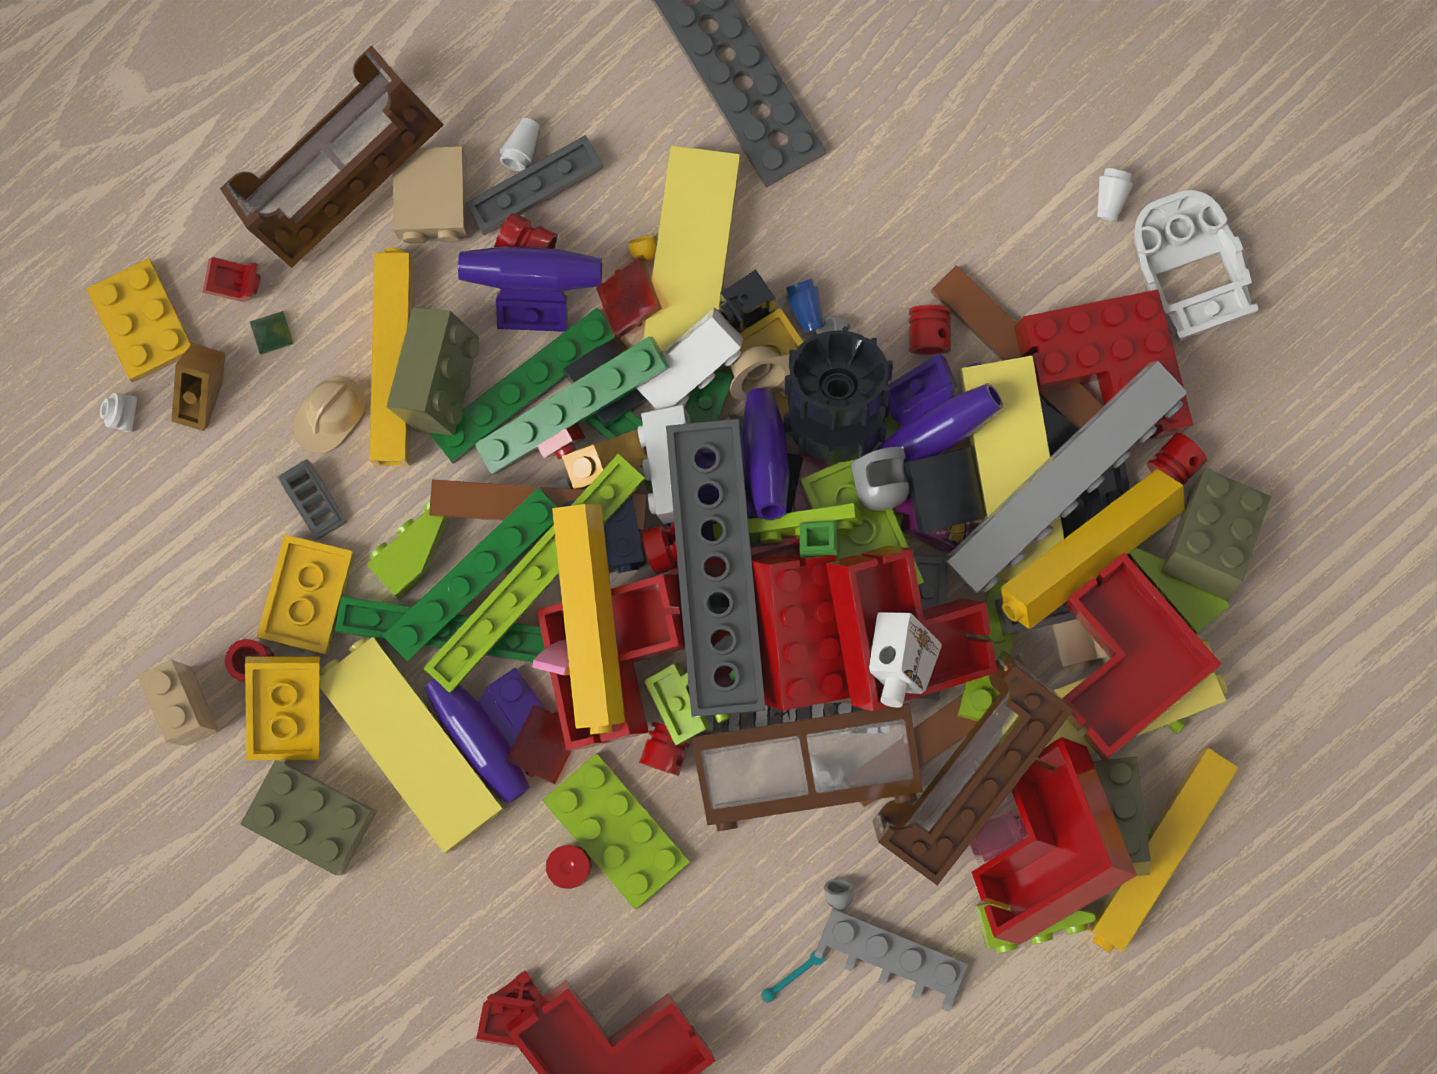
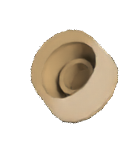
M760 345L745 350L730 365L734 375L730 385V392L737 400H746L747 394L756 388H767L773 391V393L785 391V376L790 375L789 355L779 356L770 348Z
M337 376L325 379L317 385L300 406L293 420L294 436L301 447L312 453H326L339 446L365 412L366 398L363 389L357 382L347 377Z

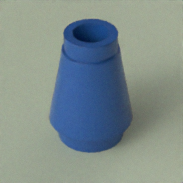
M812 279L786 287L788 296L785 298L800 326L803 328L804 333L824 327L818 286L814 287Z

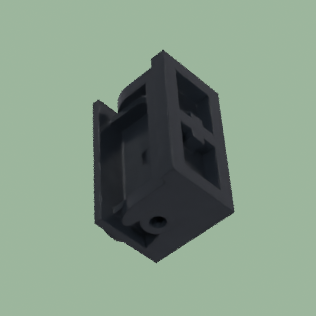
M755 269L720 292L721 305L718 307L723 317L740 334L743 332V328L754 325L774 312L776 298Z

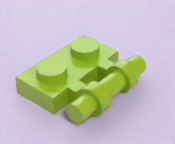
M679 663L673 664L644 680L675 745H681L689 741L691 737H696L711 729L705 716L691 717L688 673L684 674ZM715 715L718 723H722L730 719L731 715Z

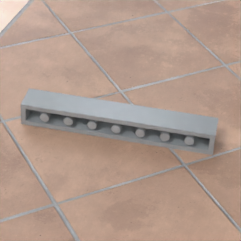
M1159 361L1148 363L943 559V562L972 592L978 593L981 589L984 592L990 590L1000 580L997 574L1007 564L1010 567L1016 565L1026 555L1023 549L1032 540L1039 542L1046 537L1053 529L1050 523L1059 515L1064 518L1071 513L1079 504L1076 499L1085 490L1090 493L1096 489L1105 479L1102 474L1111 465L1114 468L1121 465L1131 455L1128 449L1137 440L1143 443L1157 430L1154 424L1163 416L1169 418L1176 413L1183 405L1180 399L1188 392Z

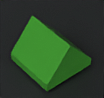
M836 520L800 523V557L838 554L840 548Z

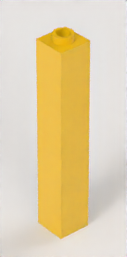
M386 248L384 253H374L370 461L374 466H410L411 426L386 407L413 308L414 261L410 253H405V250L401 248Z
M1158 468L1004 584L1001 587L1004 613L1009 619L1014 622H1020L1029 630L1064 604L1068 597L1093 577L1096 579L1098 573L1125 552L1126 555L1183 512L1185 510L1183 485Z
M579 504L552 508L576 729L590 727V734L612 732V725L625 723L602 506L601 504Z
M1209 748L1199 751L1151 828L1152 833L1147 835L1151 858L1150 875L1135 876L1111 891L1095 916L1096 921L1092 922L1087 930L1095 936L1092 940L1094 944L1108 953H1111L1113 949L1124 952L1239 767Z

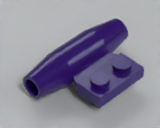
M502 246L459 252L458 279L500 289L496 296L497 329L565 332L568 326L567 295L563 291L600 287L602 284L603 264L600 257L563 249Z
M938 353L888 384L890 388L889 412L891 418L896 420L902 427L895 431L874 451L889 447H902L906 457L904 463L939 455L972 435L1003 408L1002 400L996 389L989 383L954 396L955 388L957 387L946 357Z
M756 388L751 390L746 396L742 434L740 433L745 486L747 484L749 486L757 515L764 520H776L786 513L790 477L785 426L773 391L767 388ZM710 450L700 451L695 458L696 465L702 469L711 468L716 462V455ZM705 486L699 491L698 497L702 503L718 500L719 491L714 486Z
M516 667L488 685L479 701L461 684L453 692L449 693L435 679L431 680L424 687L427 696L443 728L477 775L506 804L513 802L528 791L531 787L512 749L528 747L535 742V738L539 739V736H537L539 735L537 733L539 732L538 728H540V734H542L540 735L541 738L548 733L547 724L549 725V731L554 729L557 724Z

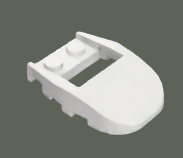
M1195 190L1180 191L1151 202L1140 212L1134 230L1135 249L1147 291L1159 290L1168 328L1177 342L1238 319L1250 317L1259 310L1257 303L1253 305L1251 303L1248 286L1252 281L1249 268L1246 269L1241 252L1243 246L1239 236L1235 237L1226 223L1228 218L1220 205L1211 196ZM1219 253L1232 283L1168 305L1157 275Z

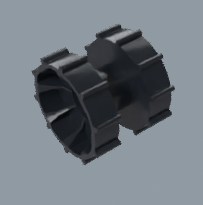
M844 326L842 330L827 331L819 334L816 331H812L811 337L804 341L796 350H789L790 375L785 376V395L788 396L789 412L784 414L785 432H790L794 442L799 446L800 455L807 453L816 459L827 461L828 466L831 467L833 462H847L859 459L870 452L879 442H885L887 428L885 418L889 416L890 406L888 381L892 380L893 361H887L884 353L877 346V338L874 337L870 340L860 334L848 331V327Z

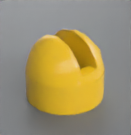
M653 234L637 237L627 242L629 252L636 261L644 262L645 259L651 261L655 257L656 242Z

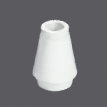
M529 118L521 119L500 149V162L506 168L521 172L532 165L540 125Z
M1105 168L1103 176H1099L1097 218L1117 222L1118 216L1133 186L1131 173Z

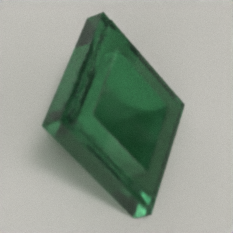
M283 311L250 321L260 355L294 344Z

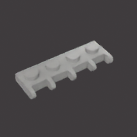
M832 909L814 955L821 959L825 953L826 946L849 955L844 967L846 970L852 971L857 958L882 968L878 980L880 984H886L890 972L914 981L916 985L912 997L917 999L920 998L924 986L947 995L943 1001L942 1009L948 1012L953 1005L968 966L967 963L835 909Z

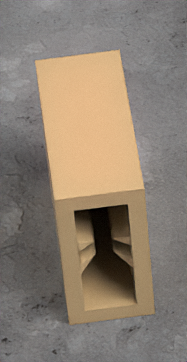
M462 146L419 148L393 173V230L398 239H403V242L412 244L422 243L424 238H438V241L456 242L459 240V237H467V206L465 204L467 202L466 156Z
M169 660L137 675L166 742L188 746L219 732L192 667Z

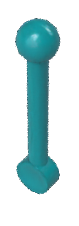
M816 950L812 951L810 959L774 987L764 989L761 993L762 1000L767 1003L772 1002L775 999V994L814 964H822L825 956L823 955L821 959L814 956Z

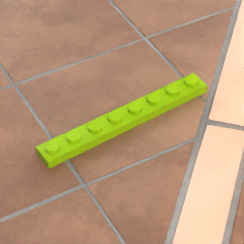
M617 454L571 506L601 504L603 524L605 525L646 478L621 455ZM554 525L423 668L449 693L457 688L559 575Z

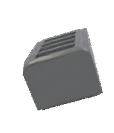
M308 459L277 477L316 540L347 523L321 477ZM307 474L310 476V479L295 488L293 487L292 483ZM315 486L317 487V492L303 500L300 499L299 496ZM324 498L326 502L324 505L310 513L308 512V507ZM332 511L334 516L319 525L315 524L314 520Z

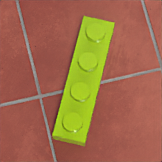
M854 503L785 513L784 516L776 520H764L760 517L748 519L750 542L761 541L762 544H777L782 542L783 537L796 536L797 539H800V523L836 520L838 534L849 533L853 531V527L863 526L862 512ZM713 524L715 540H718L723 533V528L720 524Z
M1001 580L988 590L985 601L991 634L986 636L977 634V638L993 641L995 659L1000 656L1003 650L1011 654L1015 633L1003 636L994 602L1002 598L1001 587L1004 585V581ZM989 676L965 683L957 716L979 721L1000 694L991 685Z

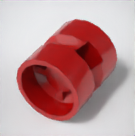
M511 213L504 222L494 247L555 249L558 234L541 225L532 228L530 220L516 213Z
M674 521L671 522L668 529L660 525L643 530V543L653 572L658 575L676 568L678 559Z

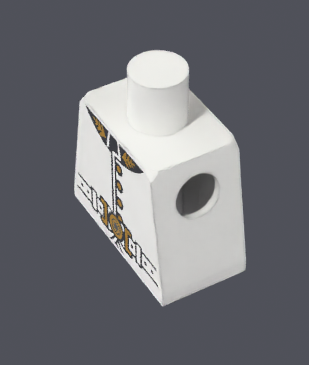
M878 613L869 669L870 673L884 685L880 701L890 707H902L905 693L922 694L926 691L942 645L911 613Z

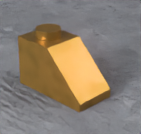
M192 343L175 364L172 422L202 431L206 430L223 382L224 352Z
M638 429L562 456L573 488L579 489L590 485L617 454L621 455L634 468L642 466L643 460L648 459L646 448L640 444Z

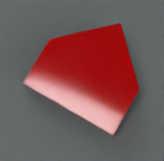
M525 970L503 988L487 996V1000L483 1002L476 1037L477 1041L518 1048L508 1035L507 1024L533 1004L537 1009H540V999L543 997Z

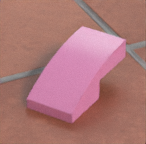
M566 639L558 641L543 650L534 659L532 667L561 675H570Z

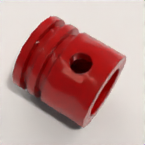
M919 305L909 308V315L911 316L909 317V324H911L909 326L910 353L937 355L938 353L946 354L951 351V326L949 325L951 322V317L949 316L951 309L943 305Z
M1176 432L1159 450V453H1156L1153 459L1148 461L1147 467L1151 473L1158 468L1184 486L1188 482L1187 479H1190L1208 460L1205 453L1193 440L1182 433Z
M242 639L229 647L225 655V666L231 677L245 683L246 657L275 656L269 647L255 640Z
M652 722L651 726L654 727V730L649 731L651 739L646 740L639 763L679 776L687 752L684 750L689 748L690 744L685 742L681 745H675L666 725Z
M563 845L557 847L546 860L547 876L554 885L560 888L572 889L579 887L588 880L591 874L592 863L590 857L585 850L578 846Z

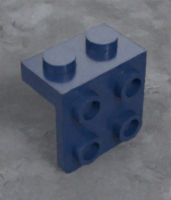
M631 495L604 525L608 569L617 567L618 573L639 570L638 563L645 562L633 497ZM576 500L565 502L562 507L571 506Z

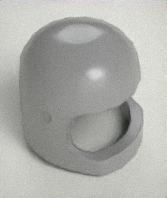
M883 448L864 455L851 463L857 496L862 506L872 511L889 510L901 505L906 500L909 493V483H907L903 468L904 459L906 458L904 448Z

